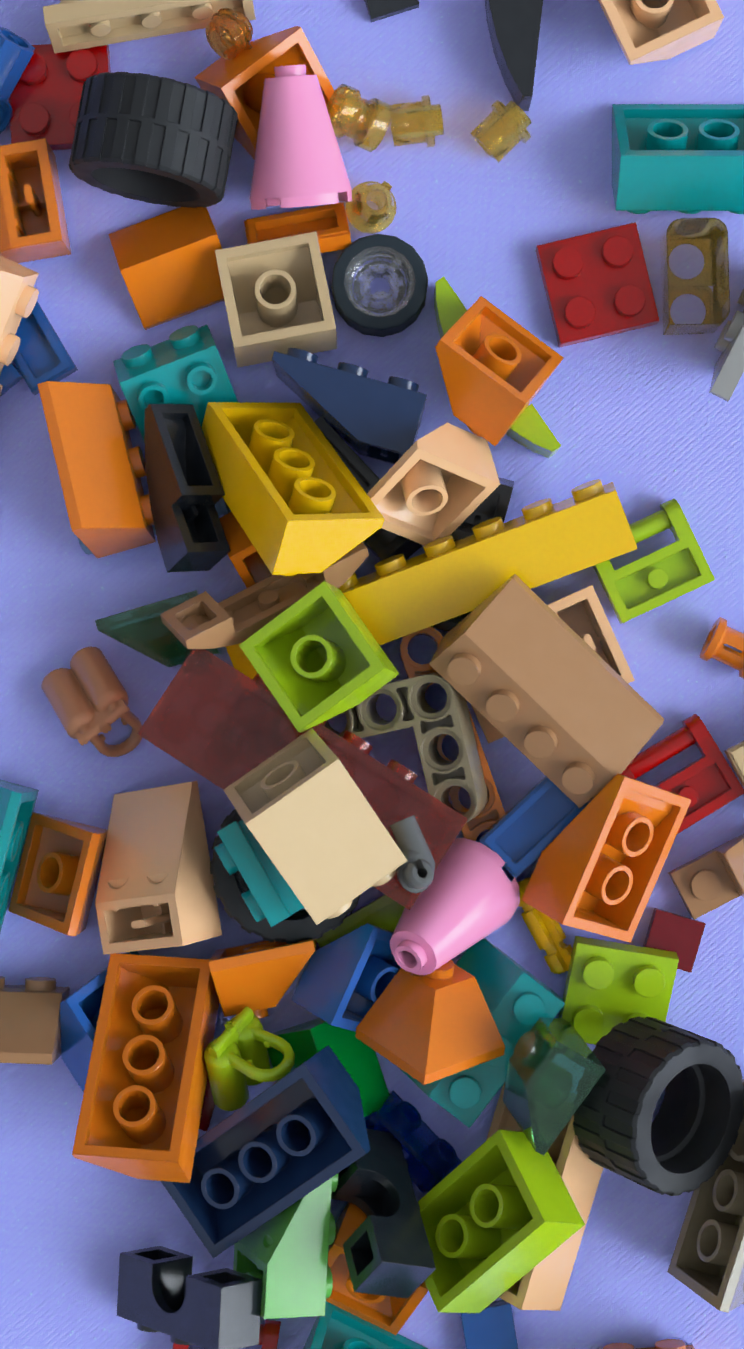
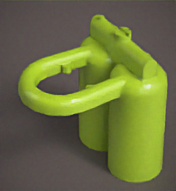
M245 1007L239 1014L226 1022L224 1025L225 1030L222 1034L210 1042L204 1050V1061L214 1103L218 1108L225 1111H234L246 1104L249 1099L248 1086L281 1079L291 1071L294 1065L295 1054L290 1043L275 1034L263 1030L259 1018L254 1015L249 1007ZM269 1047L279 1050L284 1056L282 1062L274 1068L270 1067L267 1052Z

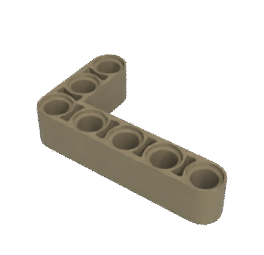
M438 672L387 683L363 702L344 712L347 724L342 732L334 730L328 720L312 727L327 746L413 727L430 803L435 816L445 824L460 826L478 816L485 809L488 801L487 788L467 701ZM431 682L440 684L447 694V702L442 710L433 709L427 703L425 692ZM381 694L390 696L396 704V715L392 721L381 718L376 710V702ZM280 707L229 719L220 723L213 730L211 736V749L214 756L221 763L229 766H239L268 759L291 743L286 741L280 733L281 720L284 716H288ZM236 728L242 729L248 736L249 746L245 753L239 752L232 742V735ZM306 730V731H304V732H302V733H299V732L297 731V737H296V739H297L299 736H301L302 734H304L305 732H307L308 730ZM442 734L452 736L459 746V754L455 761L444 759L437 750V742ZM452 786L462 787L469 793L471 806L468 812L458 811L451 805L449 792Z

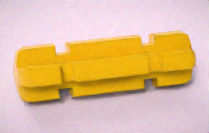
M531 877L522 879L517 882L520 893L518 907L520 906L524 910L521 916L539 950L543 949L546 951L547 954L544 956V959L551 972L554 974L564 973L569 969L573 948L571 944L567 945L564 943L563 940L566 938V935L559 922L522 901Z

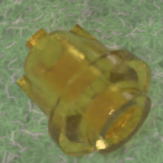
M422 95L421 101L389 105L394 147L426 143L427 148L435 147V136L444 135L441 105H431L429 95Z
M496 100L491 105L493 111L470 133L485 153L498 163L520 141L526 143L531 138L526 128L532 122L526 113L512 100L506 106L499 100Z
M368 181L352 189V201L346 202L345 211L349 222L354 228L363 233L374 234L385 230L392 223L396 214V201L390 191L392 186L389 183L383 181L381 184ZM367 201L376 203L379 210L370 208Z

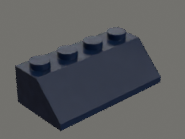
M328 1045L197 1139L190 1183L161 1181V1183L212 1258L224 1252L370 1151L359 1088Z

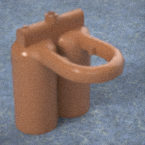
M90 646L77 651L70 661V669H55L44 677L41 685L44 694L67 734L71 738L77 739L82 746L90 741L101 754L107 757H119L133 751L139 745L143 738L144 728L139 718L130 711L128 706L129 696L99 648ZM121 718L123 725L129 724L132 727V732L124 742L117 745H109L105 742L104 734L99 735V733L111 731V724Z

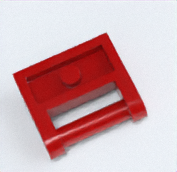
M693 714L682 721L684 727L637 754L621 773V775L637 779L693 744L697 746L702 757L654 785L691 799L678 833L744 794L742 785L697 714Z

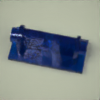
M394 1090L389 1093V1096L378 1111L365 1118L366 1128L391 1132L401 1142L402 1149L409 1154L405 1159L407 1160L411 1181L419 1188L422 1194L427 1191L429 1192L462 1163L453 1146L445 1139L439 1138L422 1120L418 1110L411 1103L403 1101Z

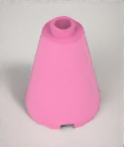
M306 65L274 67L275 78H267L264 81L250 191L251 210L266 209L269 206L293 208L336 204L339 201H352L351 184L317 75H306Z
M454 838L451 843L443 845L440 843L431 851L435 860L434 880L423 892L411 893L390 939V949L395 961L405 971L417 975L432 973L505 925L514 915L520 903L517 880L514 877L510 882L502 870L506 862L499 854L480 842L466 838Z

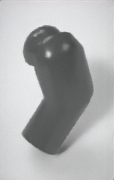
M412 815L390 825L399 849L408 860L397 868V879L405 890L412 893H420L426 890L434 880L435 860L415 815Z

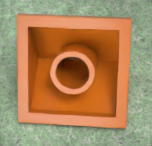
M179 207L108 234L120 272L145 330L224 301L215 250L222 249L207 207Z
M32 812L8 911L68 936H77L84 931L87 926L99 878L108 830Z

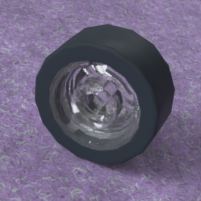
M374 234L359 238L342 251L333 268L331 289L336 310L348 326L364 335L385 337L401 333L417 320L425 306L428 276L424 261L413 246L398 237ZM380 277L388 281V293L385 291L371 293L370 284L375 278Z

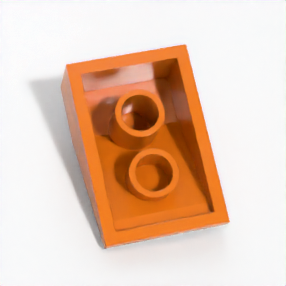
M618 773L541 852L522 901L562 925L631 943L691 799Z

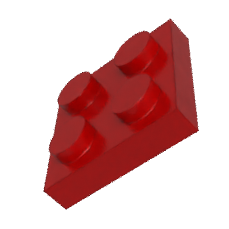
M52 44L32 45L35 48L34 54L9 97V103L12 107V118L10 120L11 144L46 138L52 150L72 149L83 84L87 78L104 72L111 73L109 45L56 54Z
M636 222L537 245L535 251L559 348L657 325L660 321Z

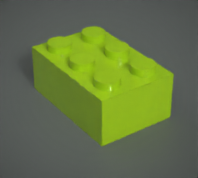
M499 1129L418 1201L436 1267L424 1282L437 1311L441 1313L482 1312L585 1225L540 1134Z

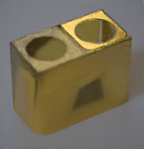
M717 218L676 219L668 226L660 239L663 335L713 334L719 329L730 313L728 230L726 225ZM679 245H694L703 254L704 267L701 273L692 279H681L675 276L669 267V256L672 250ZM684 294L697 296L705 305L706 315L704 321L701 324H675L670 315L673 301Z

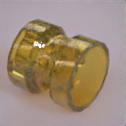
M341 84L334 91L327 105L337 138L350 137L353 139L355 146L368 152L374 151L379 146L390 124L392 115L390 104L377 98L370 100L362 98L358 89L347 84Z

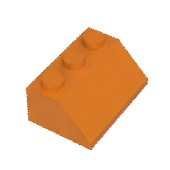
M46 381L37 384L72 532L97 559L156 542L152 527L154 521L149 494H144L141 477L146 476V461L140 446L133 447L129 430L136 429V422L127 400H121L110 384Z

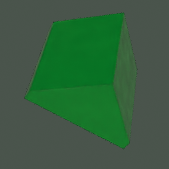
M317 1018L272 1033L290 1043L295 1054L294 1065L291 1071L329 1045L359 1088L364 1117L392 1103L376 1051L355 1037L356 1032L332 1026ZM269 1047L267 1051L274 1068L282 1062L284 1056L279 1050Z

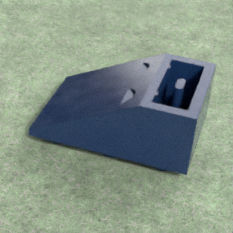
M288 348L287 354L274 351L272 361L277 377L319 417L322 416L336 433L359 455L395 464L415 443L427 394L417 392L419 388L417 383L393 376L389 377L387 383L367 378L369 372L367 369L345 362H339L337 369L318 364L317 355L297 348Z

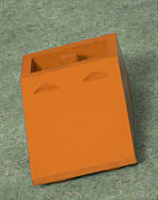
M46 138L0 146V255L16 263L71 255L56 157Z

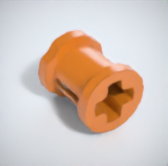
M719 617L703 644L700 658L705 661L713 658L738 670L739 677L744 679V633L727 626V620ZM724 644L734 647L742 651V653L725 646Z

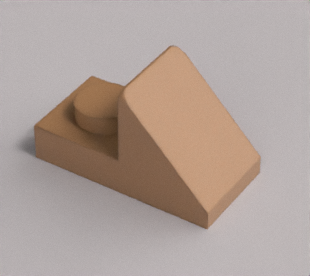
M744 833L668 872L687 911L694 920L739 896L744 898Z

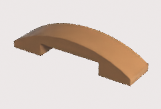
M361 542L321 573L297 574L294 576L272 575L219 603L205 591L161 613L162 623L187 649H212L242 643L323 581L337 588L342 586L369 556L368 548Z

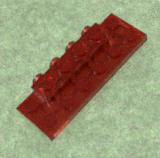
M193 649L137 734L224 790L308 730L302 733L296 730L258 673H256L252 680L206 649ZM327 721L312 727L339 758L396 844L397 842L390 825L415 815L435 860L436 870L468 819L413 784L418 775L404 765L391 759L387 766L371 757L369 753L373 746L354 733L346 730L343 736L340 737L324 726ZM396 874L385 884L374 887L408 910L412 908L420 893H412L405 890L399 883Z

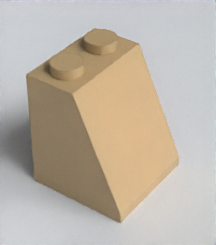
M312 728L223 790L248 829L316 925L325 919H332L343 914L351 906L353 899L370 887L381 886L388 882L396 874L397 868L408 861L339 758Z

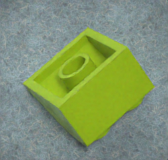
M323 581L239 645L299 733L357 706L399 675V672L342 591L326 581Z

